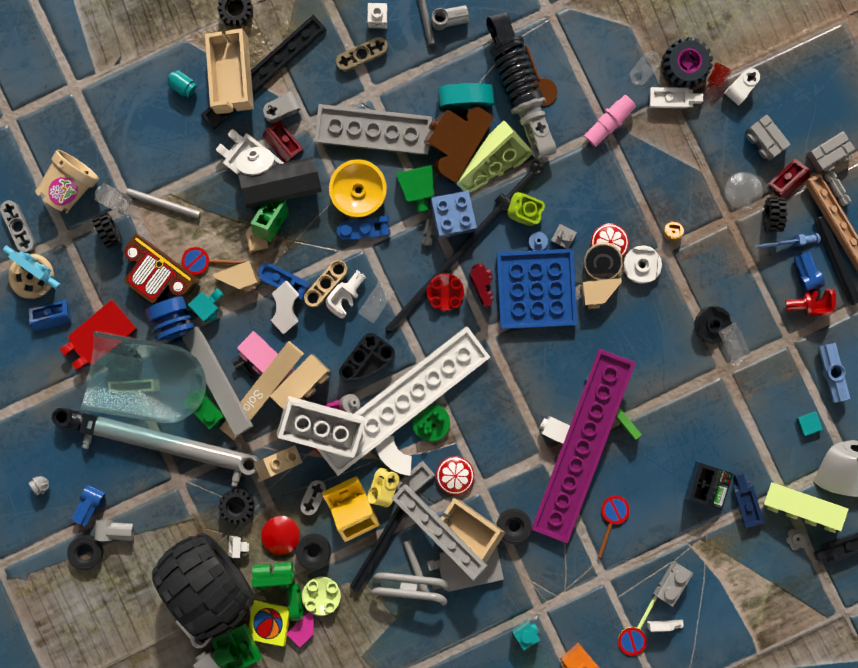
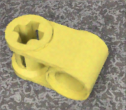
M385 468L378 469L374 474V479L368 492L369 503L389 507L393 502L392 497L399 483V476Z

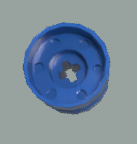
M184 297L171 298L145 309L150 323L159 322V325L152 329L154 333L162 331L155 336L157 342L181 337L195 328L193 323L184 324L191 319L190 315L181 316V313L188 309Z

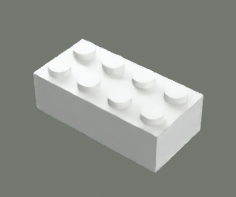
M288 396L277 430V437L355 458L365 419L363 416Z

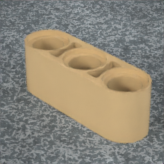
M337 260L331 263L304 296L307 305L313 308L319 307L334 288L340 284L348 274V268L344 262ZM337 265L344 267V271L340 275L334 273V268ZM325 279L331 280V286L328 289H323L321 286L322 281ZM315 293L319 299L316 303L312 304L309 302V296Z

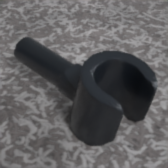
M239 356L232 360L236 369L242 367L251 379L255 377L242 357Z

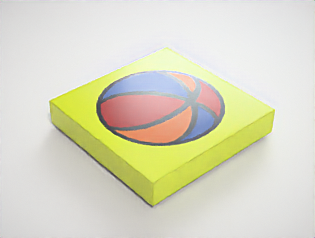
M254 600L248 628L254 641L285 646L290 620L289 606Z

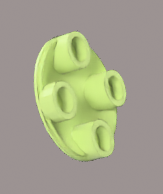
M313 578L303 589V604L310 613L316 616H325L334 612L340 603L339 587L330 578Z

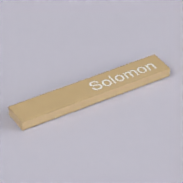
M290 341L286 343L240 403L250 421L304 355ZM226 420L220 429L230 438L236 440L238 436L234 435Z

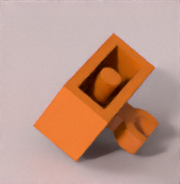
M579 643L561 657L564 662L561 664L563 668H599Z

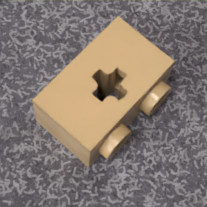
M294 445L253 464L260 480L263 481L303 462Z

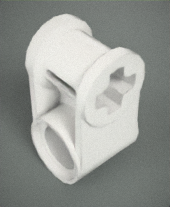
M754 68L747 69L729 86L724 94L739 106L759 82L760 73ZM749 75L752 77L750 82L747 81Z

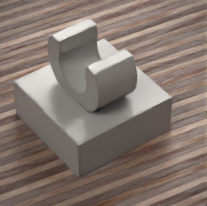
M559 224L551 242L564 249H568L577 232Z

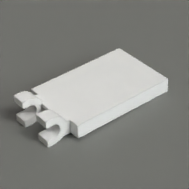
M232 129L228 136L236 142L229 151L220 144L216 150L226 158L223 164L238 175V173H241L236 167L238 155L249 148L265 147L246 133L242 137ZM273 154V166L284 163Z

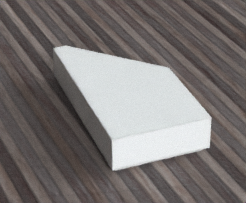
M683 620L647 621V628L651 632L673 631L675 628L683 627Z

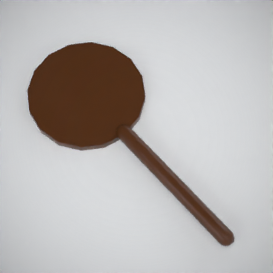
M526 45L527 55L537 78L535 82L539 83L537 89L541 90L546 101L541 106H548L557 97V87L550 79L540 78L530 49Z

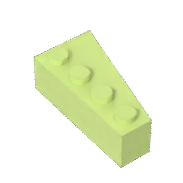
M772 482L764 505H767V510L776 513L779 510L786 512L785 516L796 520L798 516L806 519L805 523L816 526L817 523L825 526L824 530L836 533V530H842L848 508Z

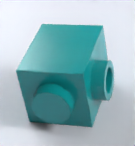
M529 620L512 629L523 650L540 641L538 636L540 634L539 629L535 623L531 625Z

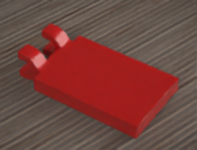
M111 299L68 336L71 342L59 350L64 356H69L75 350L81 358L77 359L72 365L76 370H81L88 363L92 366L96 365L107 355L108 351H111L112 347L122 343L137 330V327Z

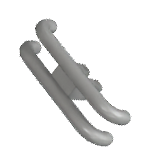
M377 573L373 576L375 583H379L381 580L401 582L400 589L383 587L372 589L371 597L373 598L383 595L437 601L441 605L447 604V599L443 595L422 592L418 585H434L441 587L443 590H448L449 584L443 579L394 573Z

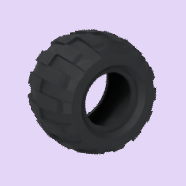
M199 533L196 536H189L179 541L164 553L157 562V566L152 570V581L160 598L183 628L197 639L206 641L211 637L216 638L230 631L242 621L249 612V607L254 604L252 589L239 568L225 550L207 534Z

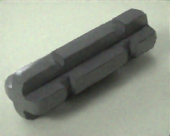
M430 209L428 213L429 219L426 221L424 230L425 236L421 242L422 245L428 247L432 246V237H434L435 233L434 220Z

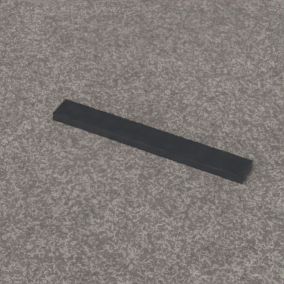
M314 14L251 69L253 95L326 31L325 26ZM209 107L201 116L215 130L236 109L233 108V112L216 114Z

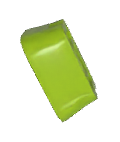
M516 192L511 199L507 214L514 221L527 226H533L540 222L545 204L534 197Z

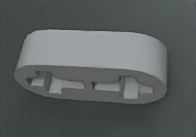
M321 480L311 482L304 495L300 508L305 515H312L318 510L323 494L318 492L316 497L313 496L315 489L312 486L320 484V488L323 489L322 492L326 491V485ZM311 498L314 499L312 503L314 510L306 511L304 504L309 503Z

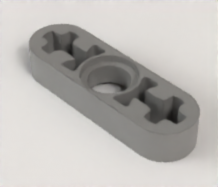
M10 200L3 202L0 211L16 247L25 253L32 252L36 247V242L19 205ZM9 205L14 207L12 213L16 217L19 216L18 218H13L11 213L6 212L9 209ZM20 221L23 224V228L20 232H15L13 226L16 222ZM23 235L26 241H30L28 248L22 247L24 244L23 238H17V236Z

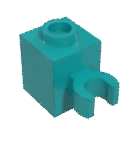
M218 288L210 296L201 292L188 305L204 322H212L219 316L218 312L221 310L215 303L225 294Z

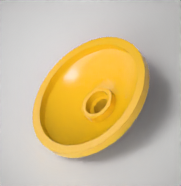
M347 161L340 165L331 176L329 183L331 200L339 211L348 216H368L380 208L386 197L387 186L384 175L377 166L368 161ZM358 187L362 188L360 194L355 192V189Z

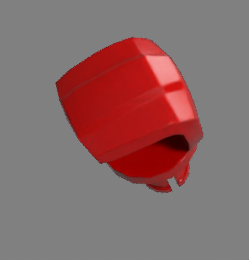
M825 289L820 300H816L818 292L813 290L811 294L804 293L802 299L785 300L786 312L803 310L806 316H830L836 310V292L834 289Z

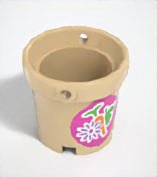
M56 150L51 158L52 164L35 192L38 196L42 192L45 195L43 200L61 212L65 209V213H68L84 192L98 182L99 177L78 159L64 151Z

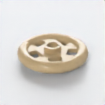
M30 254L36 258L35 263L44 264L52 270L50 273L54 275L53 267L46 258L38 254ZM13 262L9 269L8 280L11 288L17 295L26 299H36L42 297L51 289V286L48 284L38 285L40 280L34 275L29 280L28 274L30 272L25 269L23 270L20 265ZM16 274H21L22 282H17ZM25 286H33V291H26Z

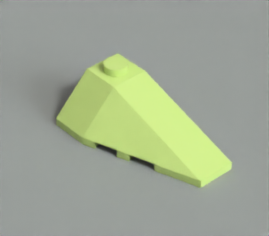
M503 121L488 135L462 172L456 184L463 191L469 190V193L487 184L489 179L504 175V171L511 167L515 169L532 155L531 148Z

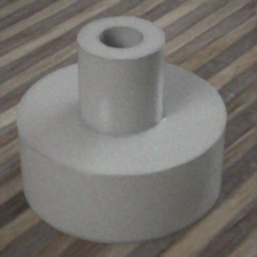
M348 394L340 399L339 406L342 411L355 413L360 407V401L357 396Z

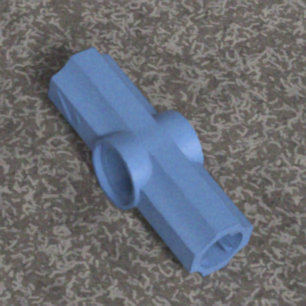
M836 343L819 346L818 349L824 368L823 376L827 380L832 402L850 399L845 380L846 371L841 365ZM832 368L837 370L835 378L831 375Z

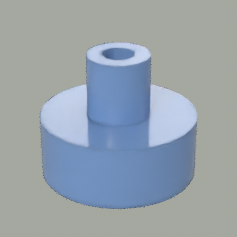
M535 232L530 236L528 244L533 251L544 250L548 244V239L544 233Z

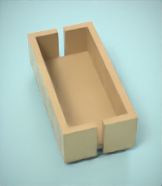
M243 29L225 31L226 36L230 40L229 43L222 32L205 34L210 107L216 114L233 112V108L236 111L254 109L249 41Z

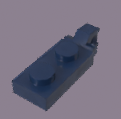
M743 473L734 474L736 485L733 486V492L744 528L765 523L753 485H751L750 481L746 482Z

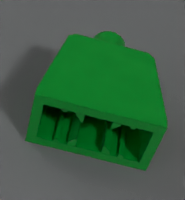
M432 165L396 173L407 204L415 203L417 213L428 211L427 200L434 197Z

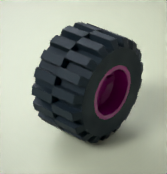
M692 37L687 39L681 38L675 41L662 57L661 67H664V69L661 71L662 74L666 73V81L670 79L672 81L671 85H678L677 88H691L701 83L710 74L709 70L713 66L710 63L713 60V56H709L711 50L710 48L706 50V43L700 44V39L692 40Z

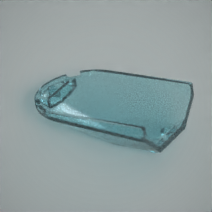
M94 331L93 354L81 410L158 423H174L188 417L200 406L206 391V377L202 365L192 353L175 345Z

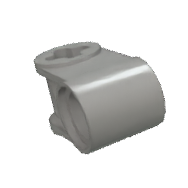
M292 91L267 103L263 108L265 119L270 123H276L301 110ZM272 109L276 115L272 116L269 111Z

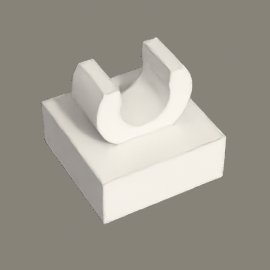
M229 536L228 555L230 557L240 558V551H249V543L241 542V538L238 536Z

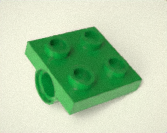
M246 623L211 640L215 648L213 657L216 664L220 667L245 668L262 659Z

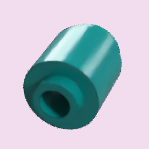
M179 70L173 71L168 76L167 81L170 88L183 97L187 96L189 98L193 95L197 88L194 80Z

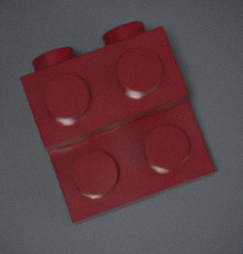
M481 262L472 266L469 277L483 309H486L493 304L492 301L494 300L491 290H486V287H489L492 283L493 275L490 269H486Z

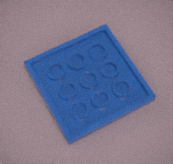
M573 249L496 253L500 329L577 325Z

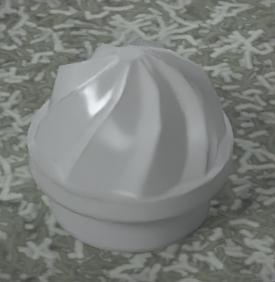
M42 476L32 478L33 480L29 482V485L35 495H43L49 487L48 479Z

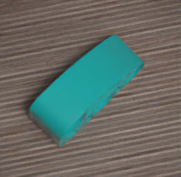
M462 83L438 87L440 111H458L472 107L482 108L495 104L493 86L491 84Z

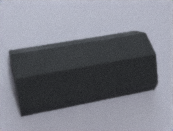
M314 157L274 165L260 175L250 176L238 173L246 209L322 192Z

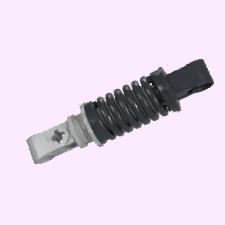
M507 13L487 17V29L494 43L489 52L496 62L495 65L498 68V74L501 75L500 79L503 82L504 89H506L505 93L508 96V101L512 103L510 104L512 114L520 115L521 119L519 121L524 126L534 158L540 159L556 153V145L545 119V111H542L541 105L546 101L541 90L537 89L539 83L535 82L537 78L533 75L534 70L531 68V62H527L529 56L524 55L527 52L526 48H524V38L522 36H515L510 17Z

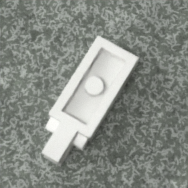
M650 88L649 108H691L693 104H701L703 102V94H693V90L689 88Z

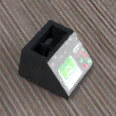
M695 462L685 499L722 510L733 473Z

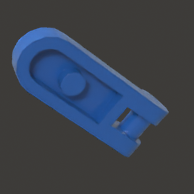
M389 216L343 221L337 227V234L342 240L346 241L391 235V231L388 229ZM375 224H380L381 230L375 231Z
M270 263L261 265L258 271L261 280L276 288L281 286L286 280L292 287H294L295 283L300 284L297 291L299 296L297 298L304 301V294L307 288L310 289L312 285Z

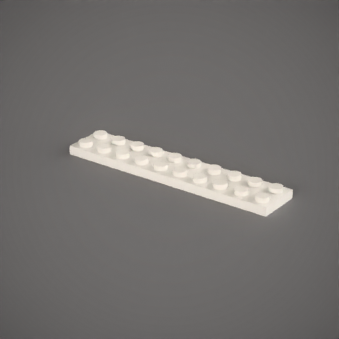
M466 326L354 413L363 416L365 419L355 458L321 449L317 450L339 476L488 360L490 356Z

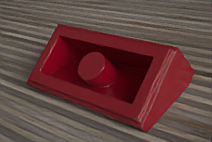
M281 121L267 128L263 134L264 139L284 163L290 162L304 150Z
M794 159L768 183V186L778 197L786 199L810 177L809 168Z

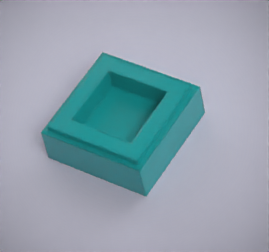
M816 411L797 417L803 436L823 430Z

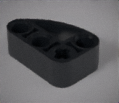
M367 333L339 369V375L345 381L361 380L375 375L394 359L395 350L376 334ZM368 337H375L374 342L376 344L374 346H367L368 342L366 340ZM384 348L391 349L392 355L390 358L385 359L381 356V351ZM363 352L365 355L364 361L356 362L354 359L355 354ZM346 367L353 369V375L350 378H346L343 375V370Z

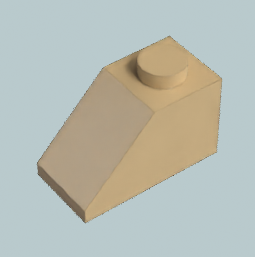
M250 261L213 274L217 280L239 290H245V292L256 289L255 285L259 284L254 267Z
M621 278L582 282L583 306H588V309L600 308V305L604 304L621 284Z

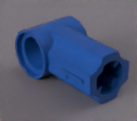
M810 252L793 258L800 275V286L805 293L825 286L824 278L821 272L817 270Z
M88 484L80 496L81 501L71 519L80 525L88 526L96 508L98 509L102 504L106 493Z

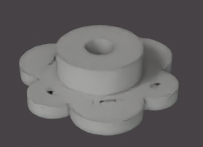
M800 528L796 530L790 529L787 533L786 542L790 544L791 549L798 550L806 546L805 542L808 541L809 537Z

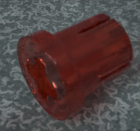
M715 63L707 82L721 88L727 75L729 76L732 71L722 64Z

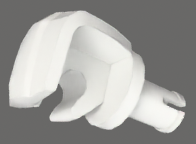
M356 270V273L348 283L341 282L326 299L327 308L334 315L343 319L346 316V312L342 307V301L347 300L350 306L353 307L352 297L357 299L359 295L356 290L366 279V276Z

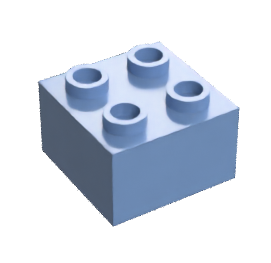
M469 190L430 199L429 205L432 211L437 239L472 232L477 228Z

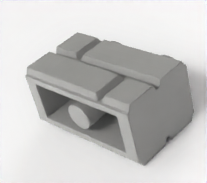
M765 115L746 130L747 139L750 143H755L759 148L758 152L761 157L767 158L769 161L790 145L789 141L768 115Z
M842 131L808 152L807 157L818 173L823 170L827 173L836 167L834 163L839 160L843 163L852 157L850 154L855 151V148L845 132Z
M672 561L659 583L660 586H657L653 594L669 605L674 606L693 573Z

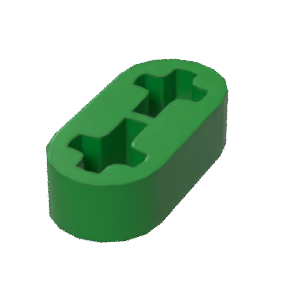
M299 583L290 584L287 587L291 621L303 620L301 587Z

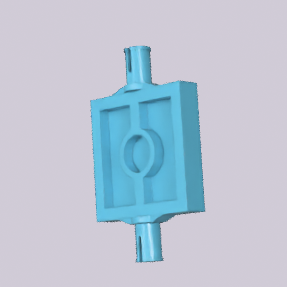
M7 245L3 248L2 252L8 255L11 260L55 290L59 288L61 283L54 280L55 276L50 273L52 270L44 264L35 263L36 258L23 251L15 252Z

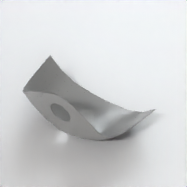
M850 440L833 445L825 455L813 482L832 493L858 497V462L856 460L858 452L853 451L850 447L852 445L858 446V441Z

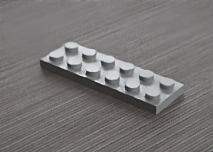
M319 104L314 142L428 155L429 146L424 144V140L430 131L428 128L432 122V117Z

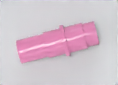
M624 95L609 109L605 110V113L597 120V123L584 135L585 139L593 147H596L608 134H611L618 126L623 124L622 122L636 108V104L627 95Z

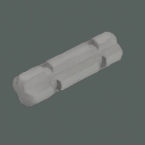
M832 170L826 173L824 178L827 182L829 181V186L835 197L839 198L838 202L840 205L845 206L851 202L849 195L845 194L846 190L840 180L836 179L837 175Z

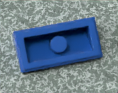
M67 300L29 309L30 325L33 330L40 331L71 323Z

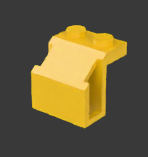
M357 476L322 492L326 503L331 509L337 530L344 542L380 526L375 511L370 505L366 492Z

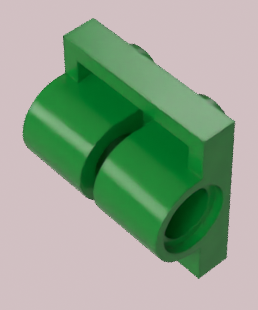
M274 563V573H272L271 564L253 565L252 587H257V590L269 589V586L277 585V588L289 587L295 580L293 563Z

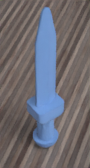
M813 233L810 236L802 234L794 236L793 240L766 243L754 247H772L786 244H794V247H800L808 243L818 244L821 237L817 233Z

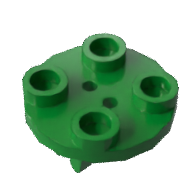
M431 403L413 417V430L423 440L430 442L438 441L449 431V415L443 407Z

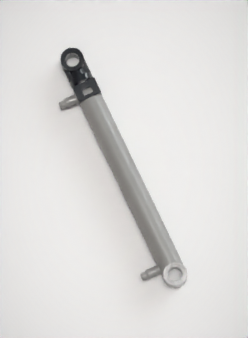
M58 408L52 413L51 419L56 426L85 433L82 446L84 449L89 448L92 436L97 435L233 470L231 484L233 487H237L241 473L251 475L257 472L255 466L252 470H248L245 467V462L248 459L254 463L259 461L255 455L221 448L70 408ZM62 412L67 414L65 422H62L60 419Z

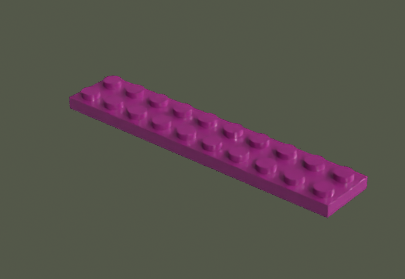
M598 349L533 522L532 530L568 543L636 362Z

